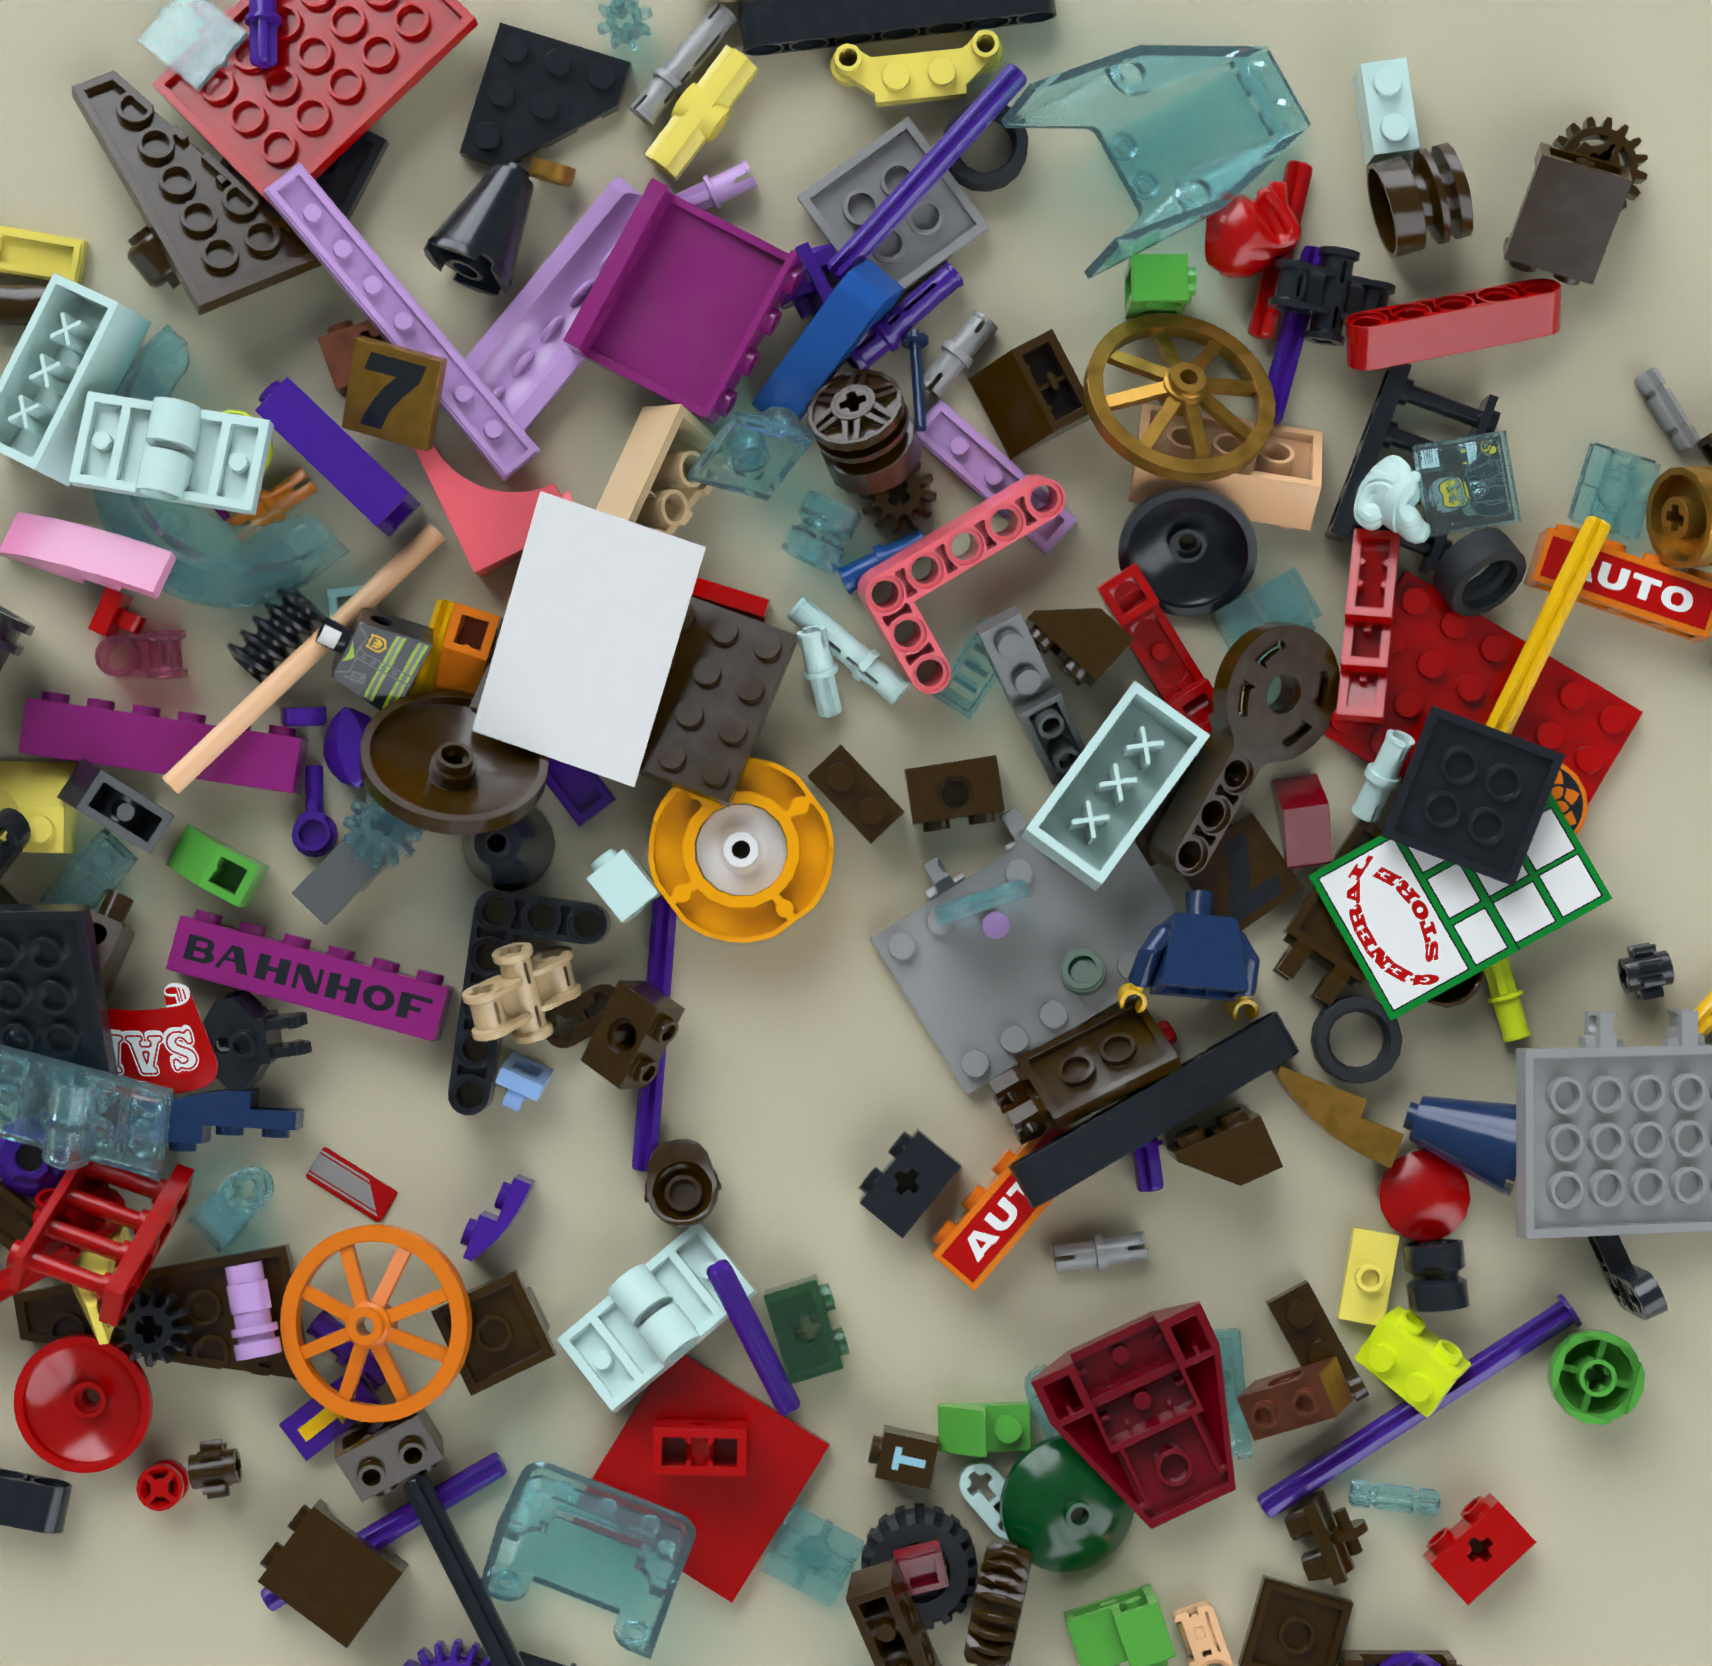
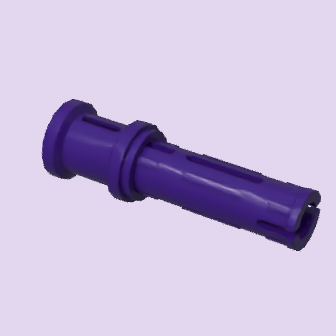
M948 262L942 263L940 268L870 327L846 361L855 371L869 370V367L888 351L895 352L901 344L900 338L906 331L910 330L957 288L964 285V281L959 273Z

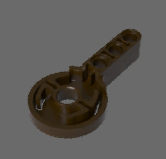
M1286 621L1266 622L1248 630L1228 650L1215 679L1213 691L1214 712L1207 715L1212 727V733L1210 732V737L1201 748L1151 837L1149 852L1151 858L1156 863L1186 876L1200 873L1210 860L1259 771L1268 763L1290 760L1303 754L1325 733L1331 722L1332 714L1337 708L1340 672L1333 650L1317 632ZM1280 640V647H1278V648L1274 649L1273 651H1271L1270 653H1268V654L1260 661V664H1259V663H1258L1259 659H1260L1264 654H1266L1269 650H1271V649H1273L1274 647L1278 646V641ZM1279 676L1281 680L1279 696L1273 703L1268 705V688L1271 682ZM1244 688L1242 714L1239 715V712H1241V697Z

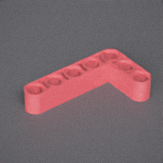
M1040 474L1025 476L871 568L861 576L857 587L859 599L904 678L917 690L925 694H935L942 691L951 679V669L941 648L918 610L915 601L1060 514L1065 505L1066 496L1058 482ZM1045 485L1048 488L1049 498L1043 507L1034 509L1031 503V495L1037 487ZM1006 509L1010 516L1008 526L1000 532H994L991 526L993 515L998 510ZM968 533L970 537L969 549L962 555H954L951 549L953 539L958 534ZM923 556L929 557L931 569L928 575L921 579H914L912 576L914 562ZM883 580L890 581L892 590L889 598L881 603L873 602L872 590L874 586ZM912 620L914 625L912 636L906 641L897 642L894 637L896 626L902 621ZM925 660H934L936 664L934 675L925 681L918 680L916 675L918 666Z

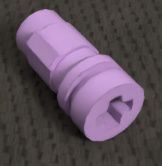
M262 1261L226 1267L225 1273L228 1285L226 1290L230 1313L233 1315L235 1329L231 1330L232 1338H237L238 1343L233 1345L236 1361L282 1352L280 1336L275 1337L274 1330H278L277 1321L272 1322L270 1311L272 1305Z

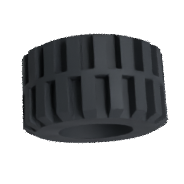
M914 1503V1508L905 1509V1506L902 1505L895 1508L894 1514L890 1516L884 1514L878 1519L877 1527L870 1529L866 1544L863 1545L861 1569L893 1559V1550L903 1548L911 1543L939 1539L941 1552L944 1554L947 1562L946 1573L949 1587L911 1596L925 1629L930 1630L934 1629L935 1622L942 1621L943 1625L953 1620L952 1614L956 1611L961 1614L967 1607L966 1600L969 1596L973 1597L976 1589L975 1580L978 1578V1565L971 1536L966 1528H962L958 1518L953 1514L951 1516L944 1514V1509L934 1505L933 1509L925 1508L924 1503Z

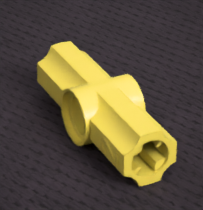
M726 45L697 84L692 83L680 96L671 112V120L644 154L645 158L664 175L677 181L705 142H712L721 132L732 113L731 107L754 79L758 68L740 51Z

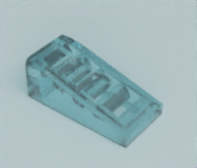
M983 614L976 626L990 618ZM975 628L950 665L951 679L948 685L942 691L932 694L968 719H971L997 679L992 668H988L969 655L972 649L985 657L987 655ZM962 664L984 678L981 685L958 671ZM952 680L975 694L971 701L948 687Z

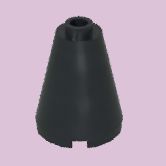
M506 162L504 165H494L428 239L424 247V253L431 264L439 271H442L444 265L457 272L453 279L454 281L474 291L498 296L502 289L505 294L511 285L534 191V185L529 179L530 174L528 171L513 162Z
M535 807L523 818L511 825L491 832L464 835L463 839L464 856L472 873L484 884L506 891L529 887L542 878L552 862L556 845L552 826L543 813ZM503 835L506 839V846L502 851L498 852L496 842L499 836Z

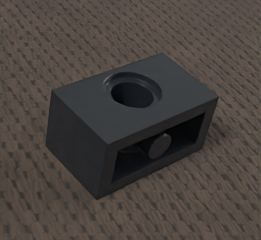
M83 758L57 796V798L149 855L175 816Z

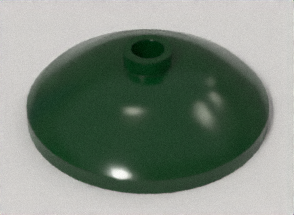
M1062 1436L1049 1438L1027 1450L1017 1460L1007 1475L1000 1498L1001 1522L1010 1543L1018 1544V1547L1030 1550L1033 1565L1053 1572L1080 1571L1103 1561L1121 1544L1130 1529L1135 1513ZM1082 1507V1516L1072 1520L1071 1513L1073 1510Z

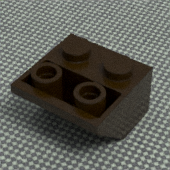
M1053 329L1010 350L968 379L1009 460H1013L1090 420L1084 401V388Z
M1101 608L1034 610L1025 621L1038 651L1044 655L1049 650L1052 651L1063 662L1059 669L1077 686H1080L1084 681L1091 687L1135 640Z
M1240 1106L1215 1116L1217 1124L1203 1130L1198 1125H1194L1174 1134L1175 1143L1166 1146L1169 1155L1177 1162L1239 1186L1283 1167L1261 1115L1250 1109L1247 1111L1245 1109L1241 1110Z

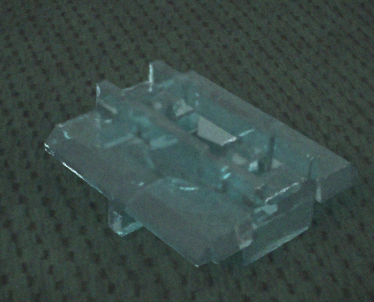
M1597 442L1595 444L1590 443L1567 518L1572 522L1583 525L1588 516H1595L1611 525L1609 534L1616 533L1618 536L1631 540L1638 539L1646 514L1649 493L1656 481L1660 464H1657L1655 460L1616 448L1611 449L1610 446Z
M795 1505L793 1509L789 1510L771 1551L768 1550L761 1564L763 1566L761 1571L831 1607L836 1602L843 1583L854 1566V1562L858 1560L865 1541L833 1525L832 1521L824 1520Z

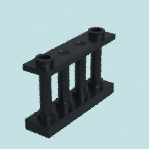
M1411 364L1386 368L1324 537L1342 543L1348 538L1349 533L1354 534V528L1365 529L1356 521L1353 508L1358 488L1372 467L1376 465L1381 447L1389 449L1391 445L1416 455V450L1444 446L1397 428L1398 423L1391 421L1397 404L1405 406L1407 402L1471 426L1472 428L1466 441L1468 442L1483 439L1484 436L1492 437L1500 418V412L1494 410L1499 397L1489 394L1481 401L1479 409L1414 386V380L1407 378L1412 366ZM1465 452L1460 453L1461 462H1466ZM1422 491L1420 500L1417 504L1425 507L1424 495ZM1382 525L1379 529H1376L1391 531L1384 525ZM1449 531L1434 533L1431 538L1428 537L1425 542L1419 544L1408 542L1401 536L1400 547L1424 555L1418 572L1427 575L1435 570L1437 563L1452 546L1453 541L1446 539Z

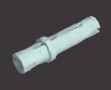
M808 596L802 597L788 614L787 618L801 629L813 625L826 626L831 654L853 672L851 677L857 682L864 681L891 706L899 700L910 686V682L906 681L880 659L881 654L875 648L870 651L839 623L822 611Z

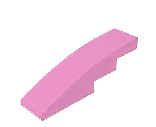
M17 512L0 547L1 556L83 584L85 580L119 592L124 587L158 599L176 561L172 551L82 524Z

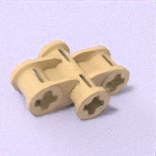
M517 942L502 946L493 951L491 954L493 962L499 965L501 974L488 978L462 992L463 1001L470 1006L475 1025L471 1030L473 1039L476 1041H491L512 1032L514 1042L528 1044L541 1041L552 1035L554 1032L552 1023L546 1021L544 1012L579 997L583 992L581 984L575 982L570 962L574 956L572 948L569 946H554L543 949L533 955L534 951L531 943Z

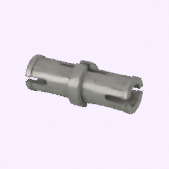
M978 310L973 311L972 316L952 341L947 339L942 344L941 349L943 352L923 374L925 390L936 376H940V380L929 392L937 399H941L942 394L963 368L968 370L974 363L972 357L992 333L998 329L994 322L989 319L978 333H975L977 326L986 317V315Z
M1139 1231V1233L1103 1238L1102 1234L1093 1235V1240L1060 1245L1053 1244L1054 1257L1073 1255L1072 1259L1055 1261L1057 1274H1062V1272L1097 1267L1098 1271L1108 1270V1265L1141 1260L1148 1261L1147 1248L1127 1249L1129 1246L1147 1244L1144 1231Z

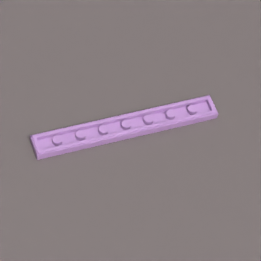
M298 163L264 190L263 195L387 343L447 359L440 406L503 482L508 480L541 452L301 163Z

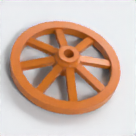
M371 1224L349 1228L327 1237L310 1250L300 1261L287 1284L283 1296L280 1331L283 1349L289 1366L298 1382L315 1401L326 1409L348 1419L371 1423L388 1422L410 1416L425 1409L440 1398L453 1384L463 1367L469 1351L472 1334V1312L468 1293L459 1272L446 1254L435 1244L416 1232L402 1227ZM383 1242L398 1246L370 1301L355 1244ZM338 1252L341 1255L354 1307L310 1284L322 1265ZM413 1253L429 1266L443 1288L392 1307L388 1302ZM304 1299L345 1321V1328L304 1344L301 1325ZM448 1301L451 1313L449 1347L442 1346L398 1328L399 1320ZM366 1317L373 1323L371 1333L364 1326ZM351 1341L354 1345L338 1392L322 1378L310 1358ZM388 1342L442 1362L441 1367L430 1382L413 1396L387 1345ZM369 1349H371L397 1402L372 1404L354 1399Z

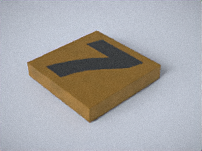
M365 336L357 337L355 339L341 428L423 451L432 449L447 359Z

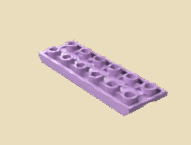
M619 176L606 187L465 357V361L525 432L530 429L587 360L571 351L563 339L642 196Z

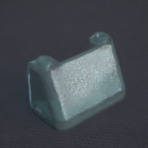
M542 1461L533 1462L525 1466L521 1471L498 1520L481 1580L490 1597L505 1602L520 1600L527 1594L532 1582H536L616 1613L618 1616L613 1630L615 1640L628 1651L651 1659L693 1547L696 1530L689 1518L678 1512L554 1464Z

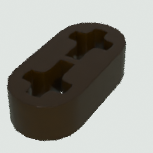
M611 984L594 986L583 992L579 997L552 1010L546 1016V1021L552 1023L553 1029L558 1025L555 1018L560 1014L565 1020L580 1014L584 1022L573 1027L572 1034L574 1037L568 1040L564 1035L556 1037L552 1033V1035L546 1038L549 1043L558 1048H569L592 1036L603 1012L589 1018L585 1010L597 1003L595 995L601 991L605 997L611 996L616 987Z

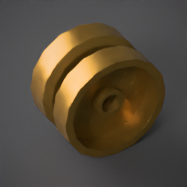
M1712 465L1669 468L1658 476L1650 490L1646 506V526L1652 548L1661 561L1674 569L1712 566Z

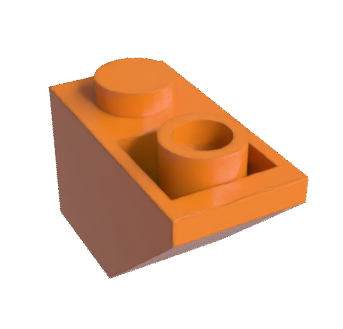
M456 602L442 645L434 691L453 690L472 694L476 693L497 644L503 623L501 616Z

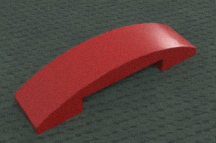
M1133 563L1097 586L1096 590L1112 619L1135 639L1129 645V648L1161 699L1209 733L1212 731V727L1207 715L1214 712V688L1209 680L1203 677L1158 604L1160 602L1138 565Z

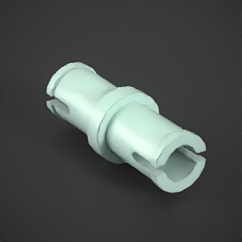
M1387 730L1385 740L1375 761L1369 763L1365 769V783L1351 808L1352 813L1356 817L1367 822L1372 820L1373 823L1379 821L1380 814L1391 791L1399 787L1402 780L1400 771L1411 748L1415 744V740L1407 733L1400 730Z

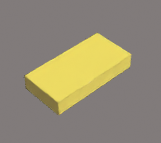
M0 225V274L49 282L53 273H56L81 285L89 243L81 239Z

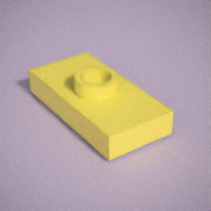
M1352 1226L1336 1313L1338 1319L1377 1326L1381 1318L1386 1315L1399 1235Z

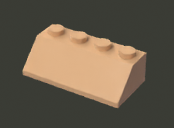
M1142 403L1136 436L1137 440H1141L1162 406ZM1201 412L1211 458L1229 453L1243 444L1208 413ZM1173 416L1153 447L1154 450L1174 457L1194 459L1185 416ZM1239 418L1253 430L1255 421ZM1274 424L1261 452L1249 465L1237 473L1213 481L1182 482L1170 480L1146 472L1132 464L1128 501L1141 503L1151 495L1168 488L1199 486L1217 491L1233 500L1246 513L1250 521L1278 525L1286 529L1297 528L1310 531L1322 487L1323 432Z

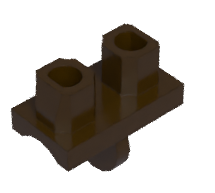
M1324 1490L1312 1493L1304 1505L1287 1514L1284 1522L1290 1537L1294 1541L1311 1535L1315 1538L1318 1549L1305 1552L1301 1557L1302 1566L1308 1580L1316 1581L1331 1578L1335 1586L1347 1582V1574L1354 1570L1355 1566L1351 1556L1363 1551L1358 1537L1368 1531V1526L1365 1519L1350 1520L1346 1507L1332 1512Z

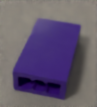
M288 377L281 383L278 380L274 381L262 392L258 399L261 404L255 411L263 419L270 420L274 424V429L386 535L390 537L421 505Z

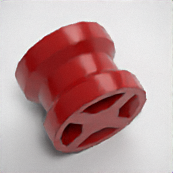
M162 1459L156 1461L143 1471L137 1480L136 1491L139 1500L151 1510L164 1511L170 1509L184 1498L189 1490L188 1471L183 1464L176 1460Z

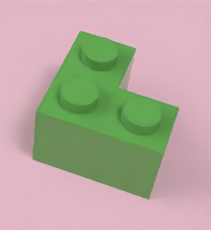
M1150 1583L1063 1612L1080 1666H1120L1119 1663L1128 1661L1129 1666H1167V1659L1176 1657L1158 1600Z

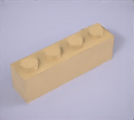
M682 404L645 406L642 408L596 510L672 535L678 527H685L693 516L691 509L701 496H708L717 485L716 476L723 468H729L738 456Z

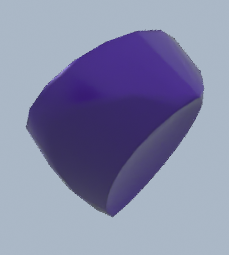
M344 707L333 717L326 730L323 741V756L327 767L341 783L358 789L364 786L359 770L361 739L372 718L353 708Z

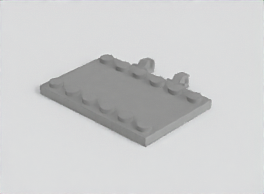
M1014 807L999 816L1014 840L1005 846L1008 853L966 879L962 873L952 879L938 855L922 865L934 886L925 891L930 901L870 938L967 1095L1018 1064L1016 1057L1076 1028L1116 1003L1118 989L1123 984L1131 983L1128 976L1137 952L1156 925L1162 924L1173 913H1178L1177 908L1135 841L1132 842L1106 880L1095 892L1021 838L1028 825L1017 807ZM1009 901H1013V902H1010V903H1007V904H1004V905H1001V906H997V905H1000V904H1003V903H1006V902H1009ZM993 911L1005 914L1010 924L1007 934L999 939L988 937L982 929L984 917ZM971 913H975V914H972V915H969V916H966V917H963V918H959V917H962V916H965V915H968V914H971ZM955 918H959V919H956V920H953V921H950V922H947V923H944V924H943V922H946V921H949V920H952V919H955ZM1079 947H1087L1097 951L1102 956L1107 968V978L1103 987L1096 993L1088 996H1080L1070 992L1060 977V963L1063 957L1069 951Z
M1602 1010L1585 1011L1584 1035H1580V1047L1516 1048V1193L1518 1238L1543 1239L1712 1231V1044H1705L1703 1033H1698V1010H1667V1013L1670 1015V1026L1665 1030L1668 1038H1661L1662 1045L1624 1046L1623 1040L1617 1039V1033L1613 1030V1018L1617 1015V1012Z

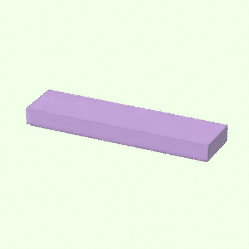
M941 399L926 414L927 429L923 432H917L921 446L984 501L1023 477L1028 476ZM1040 486L1031 495V503L1034 509L1043 507L1049 498V494ZM1063 507L1061 513L1055 518L1028 533L1025 537L1047 555L1078 519ZM1006 509L998 510L997 512L1009 522L1010 516Z

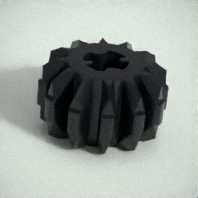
M160 1286L152 1287L148 1296L141 1289L137 1290L132 1299L133 1304H129L123 1315L127 1319L122 1318L118 1326L114 1327L115 1330L125 1331L126 1334L115 1342L116 1346L121 1348L130 1343L133 1347L128 1354V1360L134 1362L144 1352L146 1366L153 1367L156 1365L158 1357L168 1364L175 1360L174 1349L183 1352L188 1348L189 1343L180 1334L185 1335L193 1332L194 1324L181 1322V1318L191 1312V1307L186 1305L178 1310L174 1307L179 1298L177 1292H171L163 1301V1292ZM153 1316L154 1323L162 1326V1331L154 1336L153 1330L145 1327V1322L153 1318Z

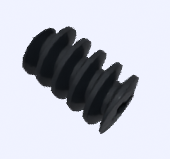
M281 588L276 591L283 604L281 606L270 602L264 604L270 616L268 620L256 615L251 618L258 630L256 634L244 629L240 630L239 633L245 643L243 648L230 642L227 645L229 652L237 663L260 683L264 681L262 674L269 676L277 668L274 663L275 660L283 663L290 656L287 647L296 650L303 644L299 633L311 636L316 631L311 622L312 619L323 623L327 617L297 589L293 593Z

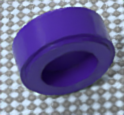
M327 707L280 708V721L283 726L288 727L322 726L327 723Z

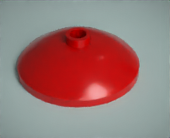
M76 1334L58 1338L48 1343L27 1361L15 1386L14 1413L23 1438L40 1458L62 1470L75 1473H94L118 1465L139 1447L151 1424L153 1397L144 1370L137 1360L134 1362L128 1360L129 1352L123 1347L118 1348L116 1343L111 1340L109 1344L99 1345L95 1335ZM87 1389L97 1391L99 1402H93L88 1398Z

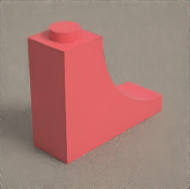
M434 443L433 448L428 451L414 448L462 549L478 577H482L521 558L540 491L574 502L569 490L560 493L554 483L543 488L524 492H503L482 487L454 471L442 457Z

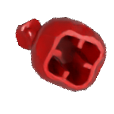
M1270 182L1267 187L1257 191L1255 199L1245 194L1225 196L1211 205L1206 213V262L1222 276L1228 278H1246L1258 274L1275 263L1276 259H1281L1287 255L1301 238V227L1288 204L1287 182Z

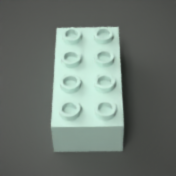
M53 273L0 378V453L69 487V477L88 391L109 395L116 394L152 322L115 300Z
M1134 681L1032 819L1021 838L1096 892L1210 735L1138 682Z

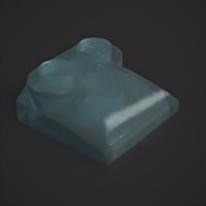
M772 407L760 414L733 411L687 473L688 478L691 481L768 501L814 441L811 428L800 424L797 414L785 407Z

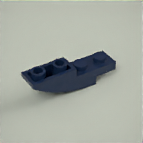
M259 1088L229 1091L228 1089L207 1091L173 1099L137 1113L109 1130V1139L123 1140L122 1148L151 1149L152 1141L169 1142L168 1150L195 1152L197 1151V1144L211 1141V1126H216L215 1134L241 1136L244 1135V1128L262 1129V1137L290 1138V1130L303 1128L304 1109L258 1107Z

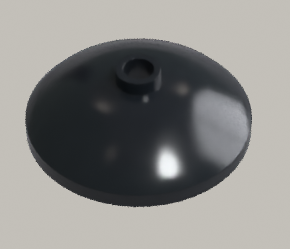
M1178 486L1151 495L1132 511L1124 523L1120 534L1118 561L1121 571L1133 563L1138 565L1160 602L1158 604L1164 613L1184 617L1200 616L1227 606L1245 590L1257 564V539L1250 519L1233 500L1209 488ZM1185 534H1191L1196 540L1192 543H1184L1180 540V537Z

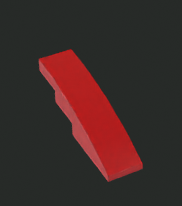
M1354 528L1340 663L1341 674L1336 710L1337 720L1383 724L1401 536L1393 531H1370Z

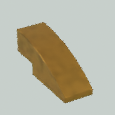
M1280 1065L1273 1068V1075L1288 1096L1312 1121L1330 1136L1355 1152L1388 1168L1392 1167L1404 1134L1361 1117L1367 1099Z

